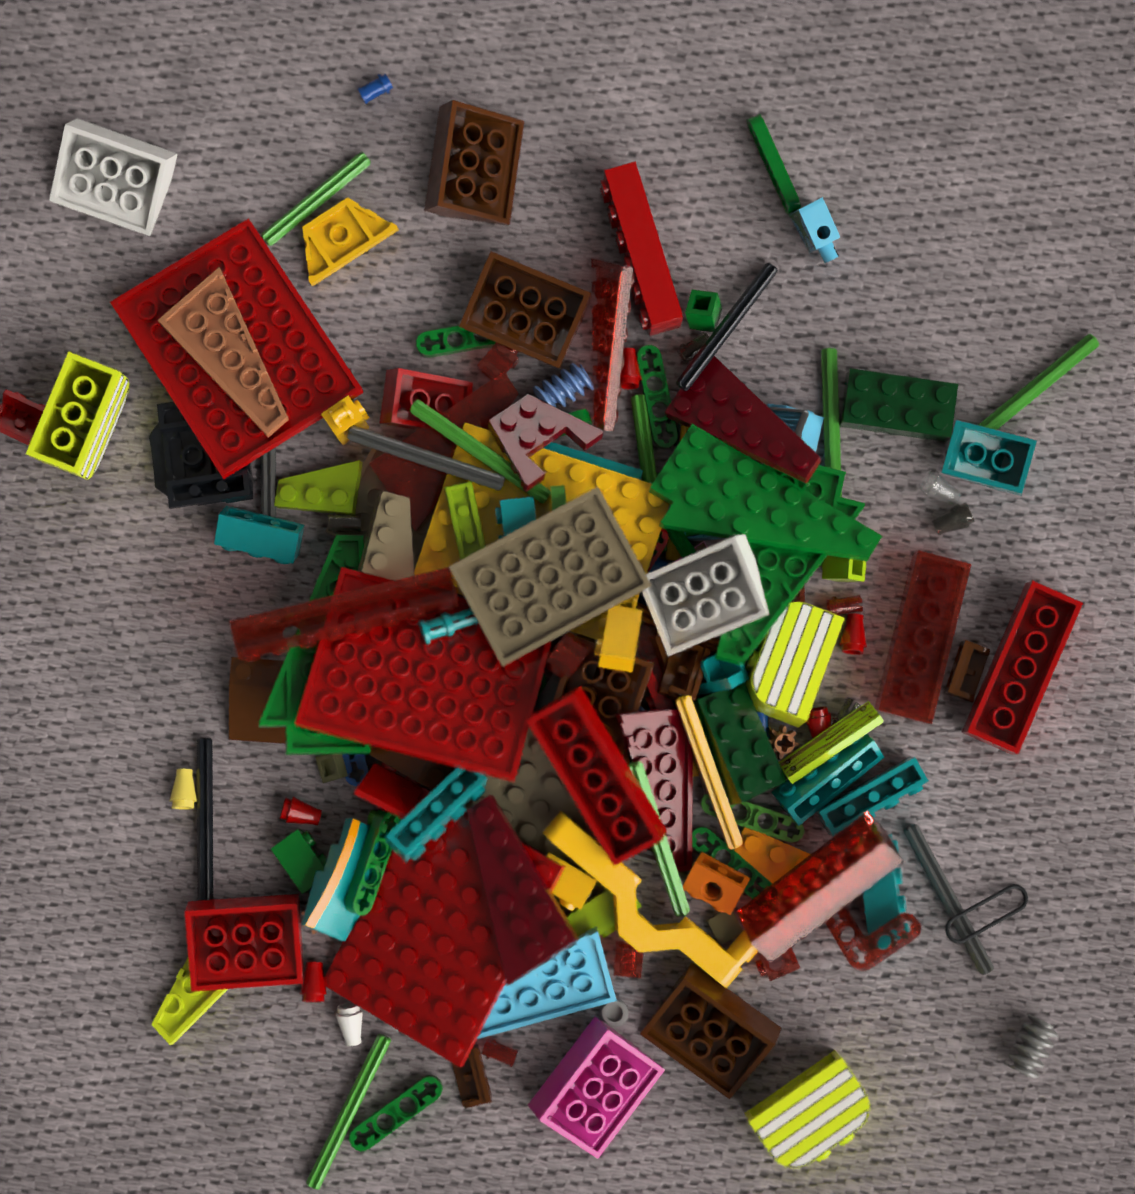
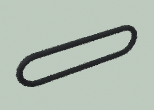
M1009 885L948 920L945 927L947 937L954 943H964L1020 912L1028 903L1026 890L1020 885ZM1010 889H1019L1023 893L1024 902L1015 910L962 939H955L950 934V925L956 919Z

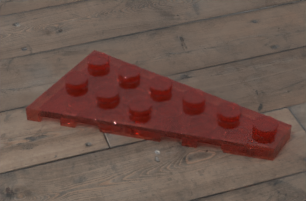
M503 371L440 415L463 429L464 423H468L489 430V420L508 408L519 393ZM425 424L401 441L449 458H453L457 447L454 442L428 424ZM384 452L368 464L387 492L410 499L411 527L416 531L437 504L447 473Z

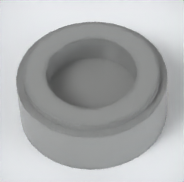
M617 998V1001L604 1004L601 1008L602 1020L610 1027H619L628 1018L626 1004Z

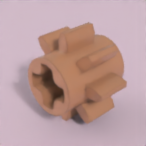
M780 725L779 731L769 728L771 737L768 739L774 753L777 751V759L782 760L784 754L790 755L793 753L794 747L800 745L793 738L796 735V731L790 730L786 733V726ZM786 739L785 744L777 745L778 740Z

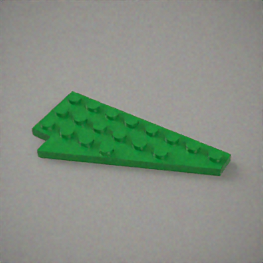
M691 424L649 489L650 493L671 505L659 525L664 529L725 539L745 535L750 543L866 562L882 538V535L694 424Z
M762 464L855 520L864 509L865 503L840 497L846 474L845 471L818 465L806 484L773 467ZM748 542L756 560L768 615L721 634L715 659L743 666L828 555Z
M363 535L335 536L259 720L258 727H285V755L369 754L371 752L370 745L295 726L341 567L358 571L364 548Z

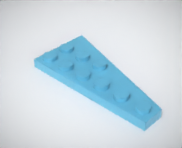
M597 926L578 936L579 941L509 986L505 984L477 1039L617 1001Z

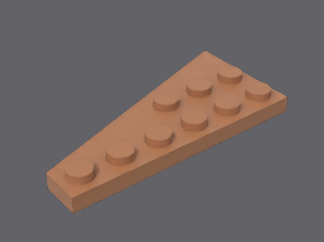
M219 267L159 318L158 322L267 437H270L289 419Z

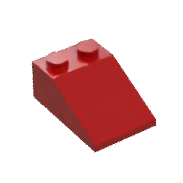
M401 368L386 370L379 424L438 432L410 412L413 403L416 400H420L463 429L464 423H468L473 382Z
M383 762L381 765L374 763L356 788L354 794L404 819L413 810L423 790L422 786L407 776L403 777L397 774V770Z

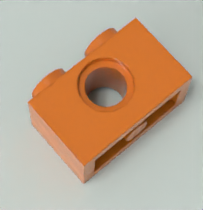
M701 852L683 885V889L691 897L701 899L712 905L718 912L727 913L731 916L750 877ZM710 882L716 883L720 889L712 887Z

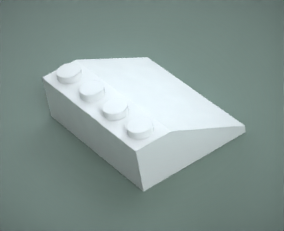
M75 119L66 123L64 127L49 201L150 236L172 180L177 153L86 121Z
M745 535L733 536L646 574L652 586L643 590L642 593L668 656L768 615L756 560Z

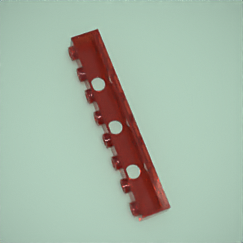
M447 567L231 620L229 624L239 660L250 662L260 659L261 655L272 653L279 655L289 651V648L296 646L308 648L316 645L317 641L320 640L336 641L342 639L345 634L353 632L364 634L370 632L373 627L381 625L383 627H392L399 624L401 620L410 618V620L416 621L425 618L426 614L438 612V614H441L443 612H451L454 610V607H458V597L450 568ZM398 599H404L409 604L408 608L396 611L392 608L393 603ZM345 612L351 613L355 618L351 622L338 623L339 616ZM289 626H295L300 631L299 635L286 638L283 636L284 630Z

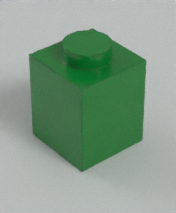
M692 289L685 311L689 328L692 330L714 332L718 327L722 312L718 293Z

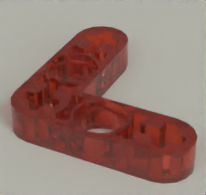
M828 899L820 908L822 919L847 961L859 971L870 970L916 939L922 929L920 921L914 915L902 913L865 937L848 908L841 901ZM832 907L838 909L836 911L837 915L843 922L839 923L837 919L831 916ZM905 921L912 923L910 925V932L903 930L905 928L903 924ZM853 928V939L849 942H843L841 938L843 930ZM892 929L899 932L897 933V935L901 937L899 940L897 936L893 932H891ZM883 935H889L891 938V944L886 949L878 947V940ZM857 946L859 951L866 954L864 956V963L857 961L859 956L852 948Z

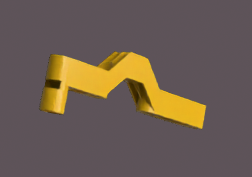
M560 811L542 832L552 843L613 893L615 929L618 935L638 952L680 949L716 981L727 988L743 970L741 965L745 961L749 963L763 947L750 933L743 930L726 950L686 916L678 923L653 925L637 911L636 887L642 879L623 862L613 866L601 844L569 816Z

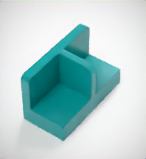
M716 653L709 654L708 658L701 661L704 679L701 681L697 696L732 689L747 681L749 676L744 664L741 666L715 659Z

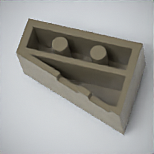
M378 491L358 567L359 572L415 586L409 498L385 491Z

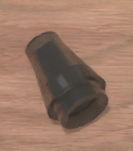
M966 502L961 505L957 503L932 521L938 535L969 528V524L975 522Z

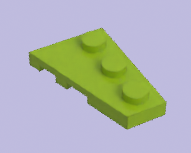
M360 460L279 479L274 506L278 509L355 515L363 462Z

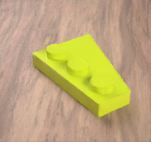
M188 958L183 968H180L170 993L166 995L151 1024L169 1045H173L228 990L191 992Z

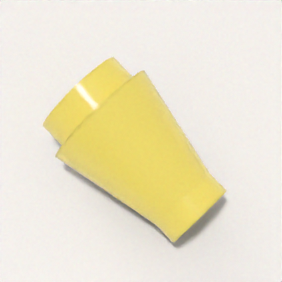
M176 769V777L169 800L172 802L173 809H194V803L197 802L192 769Z

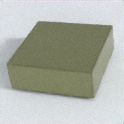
M324 754L316 757L323 783L348 776L342 754Z
M732 912L731 916L727 913H719L707 919L720 945L739 936L743 931L734 912Z

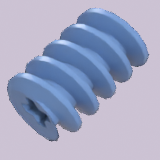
M572 363L570 364L571 373L563 368L560 370L562 379L553 374L551 376L552 384L544 380L542 381L543 390L535 385L533 392L536 398L556 407V403H559L565 408L567 406L566 397L574 402L576 401V391L584 396V387L587 386L593 391L594 385L582 365L579 363V368L576 364Z

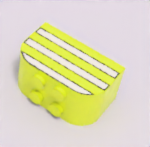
M68 351L26 454L35 460L86 480L90 479L102 461L124 408L129 391V379L120 371Z
M792 602L760 642L757 651L754 650L752 655L749 656L745 666L746 671H749V679L745 681V685L758 712L797 728L807 721L845 618L804 602Z
M834 1050L744 1114L771 1156L779 1164L789 1168H801L815 1160L817 1162L824 1160L831 1154L830 1149L837 1144L843 1146L854 1138L853 1133L859 1130L868 1118L869 1100L866 1092L843 1058Z

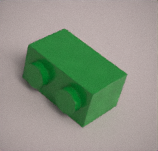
M297 829L272 847L271 851L300 892L304 894L312 888L316 871H324L327 856L324 853L319 855L314 845L317 843L308 830L303 832L301 829Z

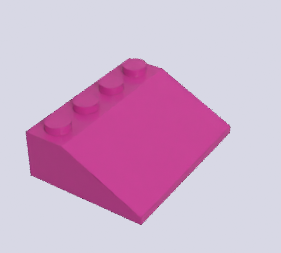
M595 1016L527 1106L541 1122L598 1159L665 1069Z

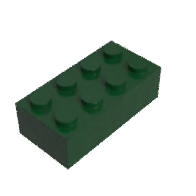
M850 368L845 378L840 427L947 442L952 436L958 384Z
M744 682L732 689L705 694L693 701L730 805L743 803L786 782Z

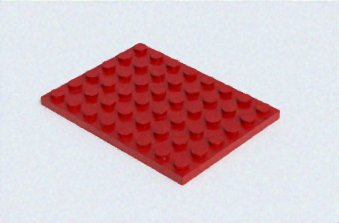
M249 218L110 301L112 307L223 479L323 418L321 413L345 397L349 396L353 400L364 393L362 387ZM219 267L289 419L270 437H267L158 322L159 318Z
M341 567L295 726L515 783L529 730L526 720L534 711L552 640L505 666L501 665L479 623L455 630V634L451 637L445 635L433 639L430 644L426 645L422 638L418 621H428L440 617V614L443 612L453 614L471 608L465 598ZM475 614L467 616L465 619L475 617ZM454 620L452 622L454 624L459 622V620ZM441 626L433 627L430 631L439 629Z
M422 787L423 790L413 810L432 792L431 790ZM467 811L458 820L454 821L451 819L444 826L446 828L445 832L437 840L434 841L431 838L424 845L426 850L416 860L410 858L405 863L393 850L391 851L370 912L359 917L346 941L342 942L324 977L327 988L458 1067H463L506 984ZM521 842L552 893L566 866Z

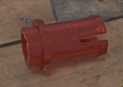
M860 595L838 599L836 596H833L830 600H827V611L838 616L840 614L862 612L863 606L858 604L862 603V598Z
M487 1038L481 1054L486 1056L485 1059L490 1057L512 1067L518 1050L496 1042L495 1038L492 1040Z

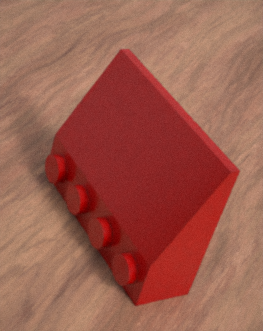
M299 894L188 901L184 912L191 992L303 984Z

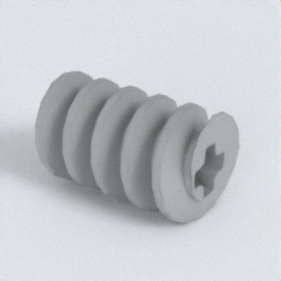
M1028 1014V1018L1033 1024H1023L1028 1035H1018L1024 1043L1023 1045H1013L1019 1054H1009L1008 1057L1014 1062V1065H1006L1031 1078H1039L1040 1075L1034 1068H1044L1045 1066L1039 1060V1057H1049V1054L1043 1048H1053L1054 1044L1048 1038H1058L1059 1034L1053 1029L1055 1026Z

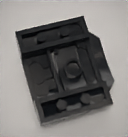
M174 401L157 404L159 423L150 433L149 440L155 488L168 497L169 509L252 500L253 481L251 463L223 479Z

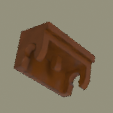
M968 640L961 641L943 693L973 702L983 669L990 654V649Z
M694 645L668 656L657 693L674 701L681 696L690 695L692 701H695L704 674L701 668V661L709 657L711 650Z
M477 1044L473 1046L463 1067H458L452 1063L462 1106L465 1108L492 1102V1094L480 1047Z

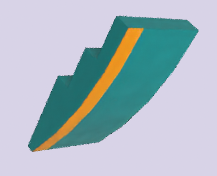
M354 818L345 819L339 845L331 844L324 871H316L302 921L303 926L339 941H346L360 915L353 914L346 909L345 899L370 829L369 825ZM380 842L374 847L375 856L381 851ZM371 868L365 873V882H368L372 877ZM358 899L357 904L360 905L361 900Z

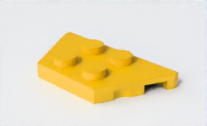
M347 197L304 225L303 236L306 247L308 278L311 286L313 287L399 231L396 224L384 220L373 211L361 207L357 202Z

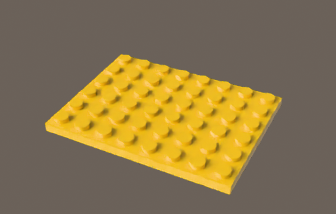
M464 423L462 430L510 462L507 455L500 450L490 430ZM457 445L452 459L497 473ZM545 448L529 457L546 473L544 480L540 484L549 489L550 492L551 486L565 485L566 503L599 487L645 574H647L661 532L659 525L669 507V503L649 492L651 483ZM447 473L414 570V576L416 581L464 596L449 566L460 561L444 487L469 481ZM506 478L502 489L499 491L472 482L486 547L498 541V535H504L503 524H497L495 508L501 507L500 500L532 497ZM551 494L545 503H540L534 499L536 520L552 512ZM638 593V594H636V595H634V596H632V597H637V601H638V598H639L640 593ZM608 610L569 631L594 640H603L604 631H599L602 614L608 615Z

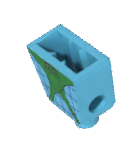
M823 197L789 215L810 253L818 249L824 263L839 257L833 241L840 238V235ZM817 230L822 233V239L818 237Z

